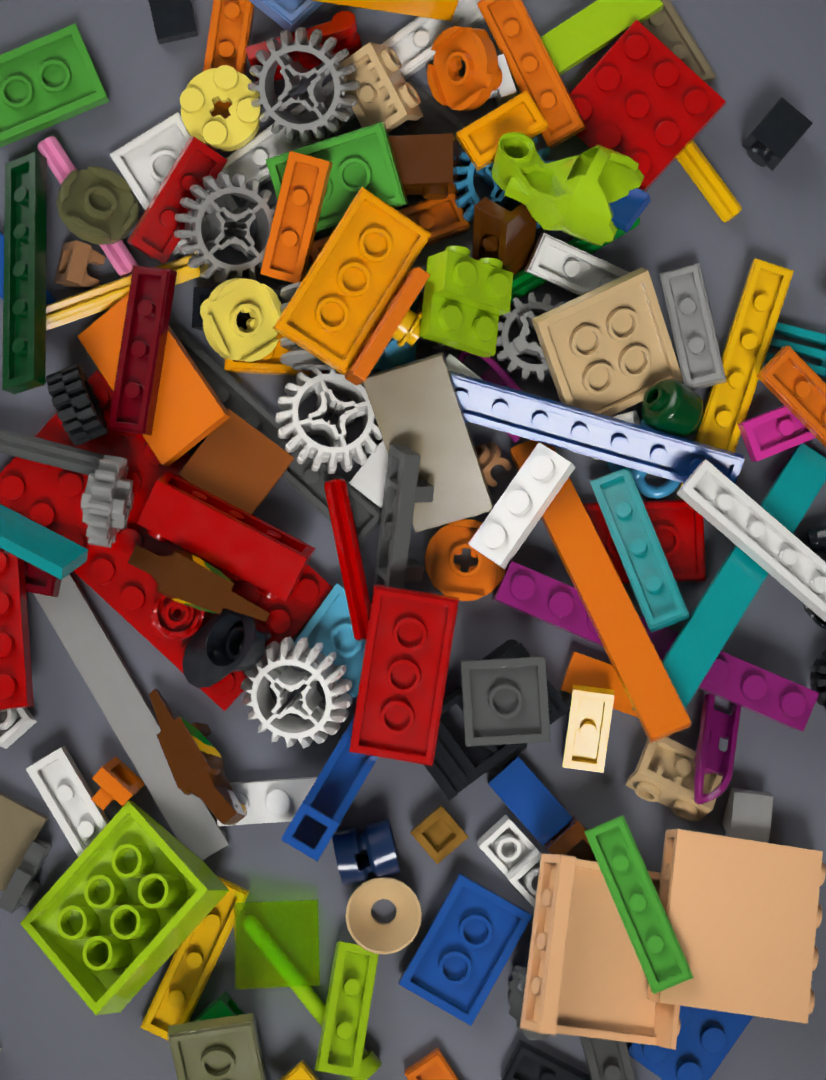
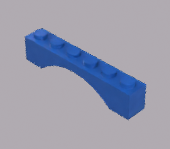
M354 717L280 839L317 862L378 759L377 756L349 752Z

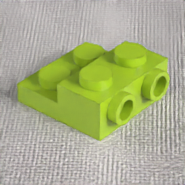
M448 246L445 251L429 256L426 272L430 276L424 288L419 337L480 357L494 356L496 353L499 316L510 313L514 273L502 269L503 262L499 259L481 258L476 260L470 258V250L462 246Z

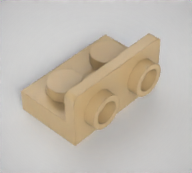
M369 42L342 62L344 67L350 64H355L357 67L356 71L347 75V79L359 81L360 87L355 90H347V94L353 95L358 99L357 105L351 107L362 128L384 122L389 133L407 120L417 121L423 117L418 106L421 102L420 97L414 87L406 82L399 70L402 68L401 61L392 48Z
M668 737L650 743L649 739H647L637 767L628 777L625 784L628 788L634 790L638 797L649 802H658L672 809V812L679 818L689 821H700L713 810L717 799L716 797L714 800L703 804H696L694 802V758L696 751ZM714 773L705 774L703 793L709 794L720 784L723 776Z

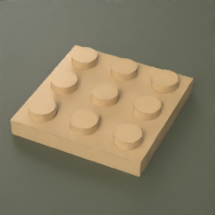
M642 267L531 319L561 403L610 417L643 401L647 390L665 379H675L680 383L683 382L649 271Z

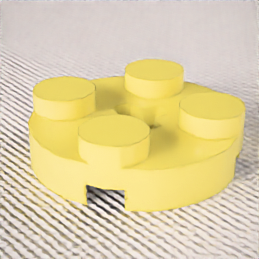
M228 65L208 69L195 76L180 96L181 117L188 134L212 149H221L222 152L235 151L247 145L258 132L260 127L259 117L262 114V105L259 107H252L251 105L252 100L260 97L258 91L252 92L248 90V84L252 83V81L246 75L237 72ZM221 101L222 103L229 102L232 104L228 108L230 113L228 118L224 119L220 114L215 117L211 115V112L215 109L214 104Z
M233 278L218 285L200 307L203 330L210 346L222 358L228 360L254 362L270 354L279 341L276 338L278 332L272 329L281 315L280 307L282 304L277 294L266 284H260L253 279ZM240 311L242 313L249 312L251 317L246 321L248 328L245 331L242 327L237 326L236 319Z

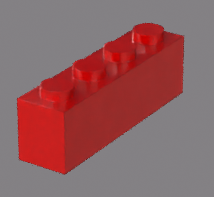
M167 472L156 480L137 524L147 529V533L151 537L163 542L171 541L183 547V551L221 567L220 571L224 575L238 581L244 579L257 586L258 592L263 596L273 600L282 599L285 602L295 591L316 549L171 472Z

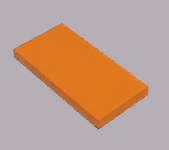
M129 293L77 336L113 392ZM170 326L168 327L152 436L142 435L160 463L167 467L231 417Z

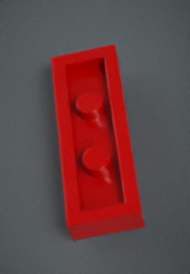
M190 137L127 243L161 265H165L181 239L175 238L174 232L176 230H185V222H178L174 218L175 214H187L188 212L186 208L182 207L180 200L182 198L195 200L190 192V187L192 185H199L204 189L203 178L212 176L216 180L228 160L197 138Z

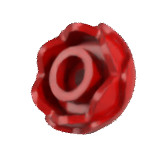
M162 594L156 597L151 613L153 625L166 638L173 640L193 635L200 628L204 617V611L176 602ZM177 609L182 612L180 617H176L174 614Z

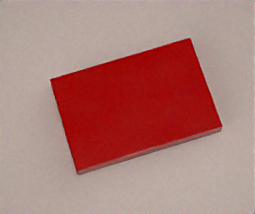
M684 500L643 501L675 581H706L703 516ZM582 503L622 584H631L599 503Z

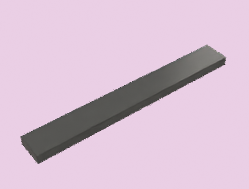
M169 321V326L226 410L229 408L285 450L286 444L292 439H280L278 437V430L285 425L277 423L274 414L175 324ZM297 449L294 452H290L289 454L295 460L283 474L282 478L331 522L324 484L332 479L344 478L336 471L334 474H329L327 463L321 462L318 471H313L311 469L313 459L308 457L303 464H299L297 458L301 451ZM346 481L360 546L381 523L382 513Z

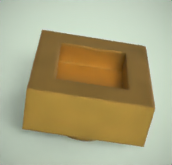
M442 804L410 830L411 835L436 864L440 863L468 838L466 832Z

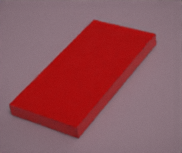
M378 584L374 586L349 752L433 766L460 598Z

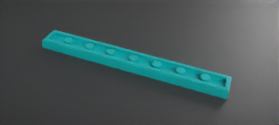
M804 443L797 445L760 504L764 510L792 534L826 481V458ZM736 545L730 551L690 615V618H688L661 661L684 708L689 704L769 574Z

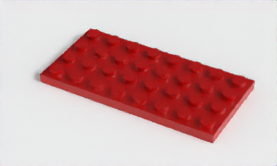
M96 370L88 380L94 389L95 396L99 400V405L103 410L108 428L113 390L103 375ZM56 413L34 437L103 455L127 459V467H129L127 479L133 480L134 502L126 529H120L117 532L116 541L112 543L111 548L88 544L89 537H86V532L89 524L82 522L83 509L81 508L82 494L85 492L89 475L15 457L0 472V504L88 549L87 561L73 572L183 673L182 661L184 652L190 639L197 631L190 637L173 640L166 638L153 625L151 613L155 599L160 594L157 591L158 584L151 574L129 564L128 561L136 545L158 556L172 555L175 550L183 551V547L171 541L163 542L151 537L147 533V529L137 524L156 480L167 472L181 477L179 472L191 456L186 452L169 467L163 466L141 434L118 432L109 429L107 434L75 446ZM207 560L205 561L206 563L220 571L221 567ZM307 565L295 591L286 602L282 599L273 600L263 596L258 592L257 586L244 579L241 581L236 580L232 591L270 613L266 622L254 618L262 626L268 628L272 634L266 643L267 646L272 641L281 644L285 637L291 636L293 639L313 617L333 587L311 566ZM177 609L174 614L176 617H180L182 612ZM204 611V617L199 629L218 614ZM245 671L231 672L216 684L200 689L223 711H226L244 692L241 689V683L248 676L245 674Z

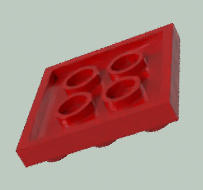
M637 19L570 93L587 128L575 136L589 149L599 144L626 155L639 164L638 169L644 175L639 189L644 192L648 190L726 105V101Z

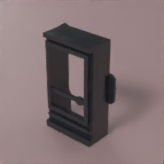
M509 639L482 660L531 656L521 643L514 639ZM547 679L548 706L550 710L549 723L551 725L571 710ZM462 684L444 697L441 715L455 704L463 711ZM440 720L433 766H424L447 798L451 800L491 768L499 769L526 749L527 743L504 744L498 749L496 745H484L487 750H491L493 753L474 767Z

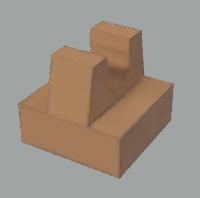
M78 240L63 243L54 283L66 287L96 288L100 280L92 278L87 274V265L89 263L97 266L104 265L106 257L91 249L92 245Z

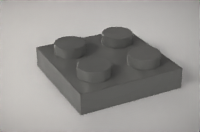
M545 656L460 661L465 746L551 742Z

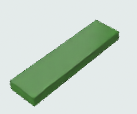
M624 815L584 831L653 994L694 978Z

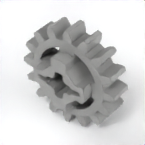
M529 293L526 304H522L516 297L512 300L513 311L500 315L505 322H499L498 333L501 336L497 337L496 348H501L502 351L496 356V361L503 362L507 360L509 362L506 371L508 375L516 369L520 370L522 382L526 381L529 374H535L537 383H542L545 372H548L551 376L541 346L536 342L528 343L526 341L530 330L537 335L531 320L535 318L534 312L543 314L565 304L561 301L555 307L550 305L551 298L549 294L544 296L542 302H536L534 293ZM516 320L520 333L517 338L509 343V329ZM524 355L535 358L538 364L527 363L519 357Z
M104 455L103 459L99 461V470L96 469L95 473H90L88 476V483L81 499V508L83 509L82 522L89 524L86 532V537H89L88 544L111 548L112 543L116 541L117 532L127 527L128 517L133 508L134 495L132 489L133 480L127 479L129 467H127V459Z

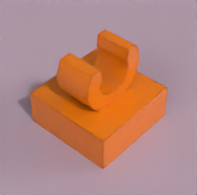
M115 756L92 777L101 788L91 800L102 810L109 804H112L114 800L123 807L143 788L145 783Z

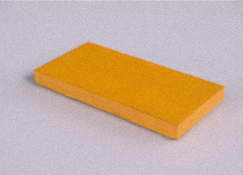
M361 187L272 329L344 375L425 246L431 233Z

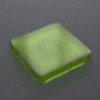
M318 900L234 903L235 989L320 985Z

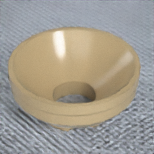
M382 876L371 878L354 890L346 907L345 918L349 933L359 946L375 954H391L404 949L413 941L421 925L422 912L420 902L410 886L396 878ZM380 899L390 900L396 907V915L388 923H380L372 916V906Z

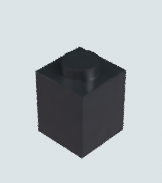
M781 97L750 133L742 146L747 149V155L754 163L761 167L767 166L773 171L813 123Z

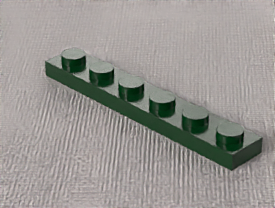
M37 152L5 164L2 390L12 394L46 385L47 158Z

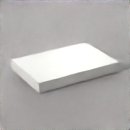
M178 112L110 154L145 211L191 137ZM230 194L222 195L214 200L218 206H224L230 213L239 208ZM203 215L201 233L204 241L210 232V222L205 215ZM226 221L224 227L231 225L234 221ZM181 238L172 252L175 259L182 255L178 249L181 245L187 243L186 238Z

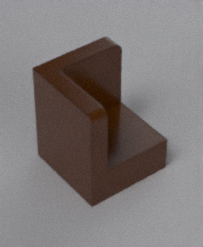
M574 816L565 827L544 844L551 854L577 857L576 859L597 862L584 832L586 829Z

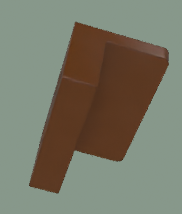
M486 197L474 205L472 258L476 260L481 258L499 259L503 262L502 269L514 273L513 275L527 266L535 247L537 221L531 216L527 207L524 204H520L510 212Z

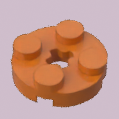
M453 26L443 31L437 37L431 49L436 51L433 64H428L427 66L428 84L434 98L441 105L449 106L452 110L471 111L479 108L489 99L492 91L497 90L502 83V71L498 67L496 49L487 31L481 28ZM462 60L466 65L464 76L459 75V70L462 68Z
M472 519L451 522L440 528L430 539L425 553V569L432 585L443 595L460 598L459 601H474L491 593L502 581L506 569H503L468 545L482 525V522ZM463 549L471 550V557L477 558V565L470 566L468 572H461L460 565L454 563V556L461 555Z

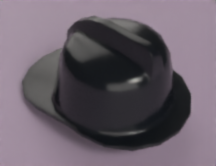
M224 608L221 614H218L199 629L190 639L182 661L184 676L190 684L203 688L216 684L231 672L251 670L259 663L263 656L266 643L272 636L270 630L262 626L253 617Z

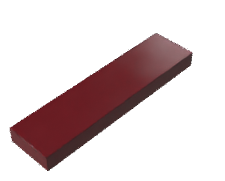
M133 265L109 417V430L152 436L177 272L172 269Z

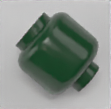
M665 379L650 387L645 393L642 417L645 423L653 429L683 438L694 433L699 428L703 419V402L697 393L679 381Z

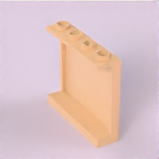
M682 829L666 830L659 898L694 978L656 994H653L649 985L647 999L659 1003L808 1024V1016L812 1013L815 1004L814 991L811 989L812 971L816 969L819 958L818 949L815 946L816 928L820 926L822 921V907L818 902L820 886L823 885L826 877V866L822 861L823 851Z
M541 854L520 1028L542 1034L574 1035L656 1045L676 1050L677 1037L681 1028L679 1018L680 1005L659 1003L647 999L649 983L598 863L566 855ZM648 871L659 896L661 873Z

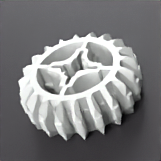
M315 368V370L310 371V377L303 372H299L296 376L298 385L287 383L284 391L288 396L279 397L277 405L284 411L276 413L275 421L285 426L278 430V437L280 439L292 438L286 444L285 450L287 453L299 449L301 451L297 458L299 464H303L309 457L313 459L311 466L313 471H318L321 462L327 463L328 473L334 474L337 463L340 462L342 469L348 472L353 467L352 459L356 463L363 465L367 460L365 452L375 454L378 445L374 440H382L383 438L366 389L362 386L363 383L356 386L345 379V375L335 373V369L326 370V374H322L320 369ZM332 391L344 394L352 401H340L334 396ZM316 393L317 411L308 414L307 419L299 421V406L306 398ZM326 411L327 413H333L332 418L335 415L339 417L337 425L329 424L330 420L328 422L323 420ZM362 416V434L355 441L347 445L345 426L352 424L355 418ZM321 435L328 440L331 447L321 445L313 441L309 436Z
M291 636L285 637L281 644L272 641L266 646V651H264L259 663L251 670L245 671L248 677L242 681L241 689L248 693L242 698V704L253 707L248 713L247 720L257 718L260 720L261 724L258 726V733L264 732L266 729L273 732L271 743L277 742L282 736L285 737L287 748L293 747L297 739L303 749L309 747L313 740L320 744L327 739L328 734L331 736L335 735L340 729V723L345 722L349 711L346 708L352 704L353 696L346 692L352 687V680L341 678L347 671L346 665L335 666L332 663L337 657L336 652H331L327 656L321 653L323 650L322 642H318L313 648H309L307 637L300 638L296 645ZM290 665L301 667L307 671H296ZM269 681L271 682L270 687L276 693L277 703H275L274 699L272 698L269 689ZM317 681L323 687L326 705L322 702L323 697L317 691ZM303 684L307 685L301 694L296 695L290 701L288 700L295 689L298 690ZM290 713H294V714L299 715V716L302 717V718H297V717L291 716V715H289V714H290Z

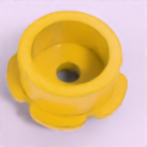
M409 309L392 336L393 339L398 341L397 345L399 347H402L406 342L412 346L418 340L421 325L420 319L422 317L421 311L416 314Z

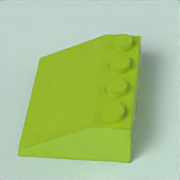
M128 801L20 924L95 1015L119 1013L227 894L229 889L203 860L133 801Z

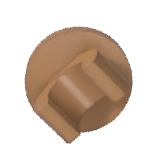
M496 443L479 444L475 446L486 482L488 485L496 487L498 483L491 477V469L495 465H499L501 468L509 471L512 468L511 464L507 459L500 456L501 449Z

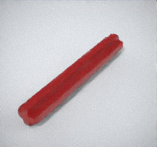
M332 479L325 482L324 489L353 634L357 641H362L367 638L371 603L345 479Z

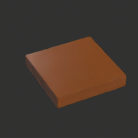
M228 408L227 411L231 417L205 438L179 472V475L188 482L253 515L295 458Z

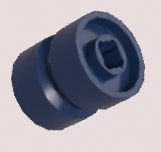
M389 819L368 823L364 831L361 832L355 827L335 831L332 836L338 870L343 885L365 881L371 872L377 877L401 872ZM367 849L368 855L358 854L362 850Z

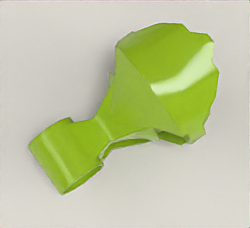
M509 132L499 139L491 172L493 180L505 191V196L524 204L531 216L544 230H562L566 234L599 246H603L604 242L613 241L617 232L612 221L614 215L609 203L627 196L630 190L639 188L644 179V175L638 169L639 164L626 155L599 144L579 155L551 163H544L537 153L532 139L518 132Z

